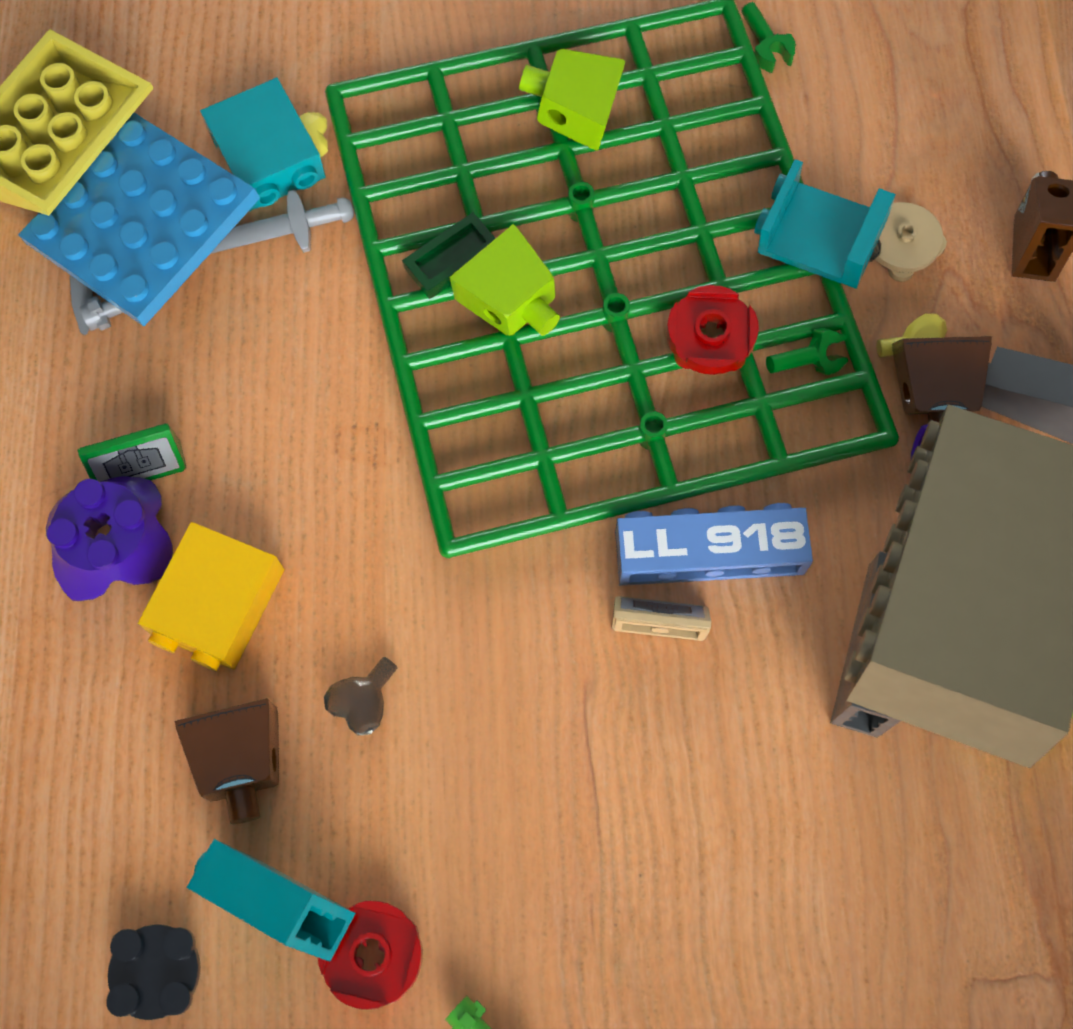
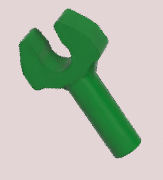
M747 3L742 8L741 13L760 42L754 51L759 67L769 73H773L776 59L772 52L781 54L786 64L791 66L796 48L793 36L791 34L775 35L756 3Z
M827 328L813 330V336L808 347L767 356L766 367L770 373H777L813 364L816 372L824 375L834 374L848 362V358L840 355L827 356V348L833 343L845 341L847 336Z

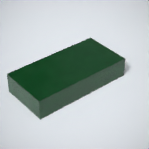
M472 212L402 260L403 266L430 300L451 285L450 276L496 238L476 214Z

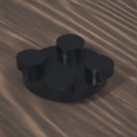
M149 925L137 930L124 929L116 933L110 944L112 953L108 967V986L110 992L106 999L109 1012L117 1017L130 1015L142 1020L161 1019L186 1012L191 1006L193 994L200 978V958L195 947L196 941L193 933L185 928H174L166 925Z

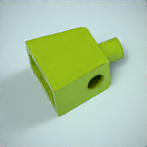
M560 49L556 52L550 72L526 64L519 90L542 97L537 116L540 124L598 151L626 61L619 58Z
M514 224L450 276L454 298L461 305L505 335H513L526 323H529L541 336H544L552 331L560 320L559 314L549 306L555 298L554 278Z

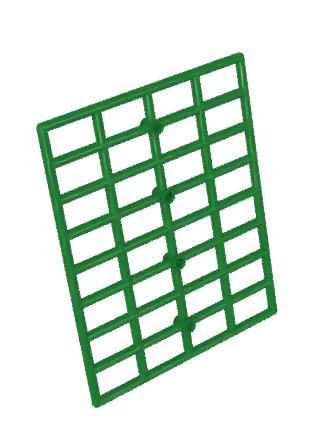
M734 0L702 1L329 84L325 88V96L438 549L443 557L452 558L894 447L899 442V434L843 286L839 282L820 276L833 314L759 331L753 351L810 338L813 336V330L819 328H827L834 331L840 330L841 334L847 336L844 343L855 372L766 393L753 353H751L746 359L745 364L739 369L749 398L669 418L655 410L645 377L682 369V367L675 362L673 353L640 360L628 325V319L671 309L676 302L678 304L681 299L687 297L689 291L700 286H723L739 293L815 275L785 263L726 278L713 239L755 229L763 209L707 222L694 186L773 166H779L781 174L787 175L795 160ZM718 15L723 16L734 45L733 48L652 65L642 32ZM625 36L636 69L622 72L617 91L642 86L654 120L604 131L598 150L660 137L671 173L594 190L590 184L583 182L575 156L597 150L591 149L550 128L553 140L551 144L468 162L458 127L531 110H536L538 113L542 97L528 93L453 110L444 76L525 58L528 59L530 66L548 71L543 54ZM741 64L753 98L670 116L659 85L660 81ZM428 80L437 114L352 133L343 99ZM755 114L760 115L772 149L688 168L676 132ZM442 131L452 166L365 186L356 150ZM559 159L568 188L567 197L483 216L473 179ZM800 175L799 183L804 184ZM457 183L465 215L468 216L474 212L490 232L509 228L513 224L519 226L568 214L573 221L579 223L587 250L544 260L543 263L552 276L592 267L602 297L603 307L560 317L555 328L544 336H541L531 325H525L510 336L498 330L496 333L408 353L398 313L455 300L451 285L430 300L421 289L393 296L384 257L419 249L457 222L379 240L370 203ZM678 189L690 225L689 227L603 246L593 214V208ZM696 243L709 282L630 301L625 295L618 293L609 263ZM602 325L607 331L613 333L622 365L532 386L521 349L522 344ZM501 349L504 350L515 391L423 413L413 375L414 370ZM628 382L640 425L549 447L538 403ZM862 389L877 432L787 454L773 410ZM520 408L531 452L442 474L438 473L428 430ZM755 415L769 459L678 482L665 437ZM640 444L643 448L649 450L660 484L659 487L567 509L555 464ZM537 469L549 514L459 537L454 536L444 496L445 491Z

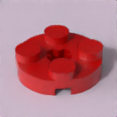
M706 285L689 291L687 297L681 299L678 304L676 302L671 308L667 322L666 337L669 348L674 354L675 362L684 369H691L698 373L709 375L723 374L742 368L746 359L752 353L758 337V319L751 305L749 304L748 308L744 302L738 299V293L723 286ZM707 322L717 323L716 328L722 327L724 334L718 335L717 338H710L706 334L704 335L700 329H705Z
M363 901L347 908L356 914L331 961L318 958L321 975L324 976L325 983L339 1001L357 1009H378L400 1000L414 985L422 966L423 946L417 926L402 910L385 902ZM368 939L378 940L379 950L385 952L383 963L381 965L375 963L376 969L372 971L364 969V959L357 957V950L361 944L368 947Z

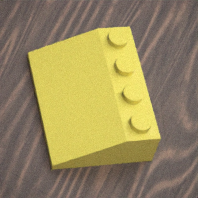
M49 29L0 86V202L49 216L153 90L152 84Z

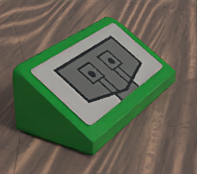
M166 423L78 449L79 458L89 478L95 479L98 482L121 476L155 480L186 469L181 442L169 424Z

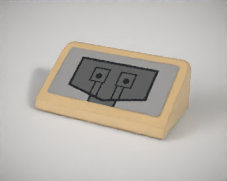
M617 596L614 601L612 629L614 631L703 641L711 629L712 621L709 608L706 606Z

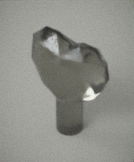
M382 657L367 677H350L331 685L324 695L325 710L335 717L345 718L349 729L357 736L372 734L380 726L383 716L384 700L381 689L398 667L388 658Z

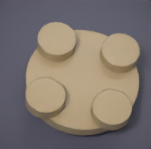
M898 202L892 205L888 220L872 256L877 262L888 268L891 278L904 282L908 281L914 272L926 268L940 256L946 248L947 241L939 221L930 211L913 203Z

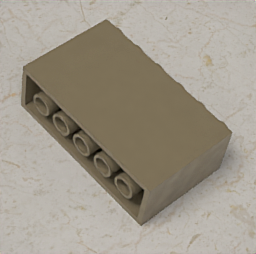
M948 404L939 422L929 421L921 445L916 447L907 472L912 475L909 484H905L896 507V512L900 514L897 523H893L884 545L883 551L887 552L884 565L880 564L870 593L875 595L871 607L866 608L857 635L862 638L857 651L854 650L852 652L843 679L851 682L846 701L1031 768L1069 733L1073 715V445Z

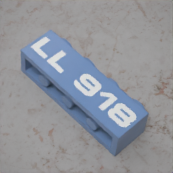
M775 503L764 507L763 510L745 511L743 506H727L720 508L717 513H699L697 509L684 508L673 511L671 515L653 516L648 511H635L626 514L625 518H617L615 539L619 586L805 575L813 562L806 507L792 508L788 503Z

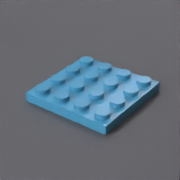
M133 113L49 216L38 213L18 235L32 249L139 324L145 326L255 205L260 197L251 185L141 116Z

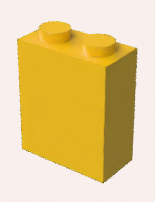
M191 522L137 624L150 634L148 642L163 650L174 653L177 647H181L192 652L193 654L190 659L203 667L217 671L221 664L235 670L285 569L276 556Z

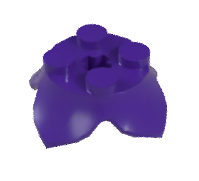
M129 476L110 478L101 482L95 479H85L78 483L74 490L61 498L51 510L45 529L52 548V567L56 580L64 593L72 601L96 599L105 594L110 584L114 581L140 585L149 584L162 578L173 557V545L168 532L157 520V513L162 507V496L151 480ZM104 525H108L111 528L107 535L102 533L96 535L98 530Z

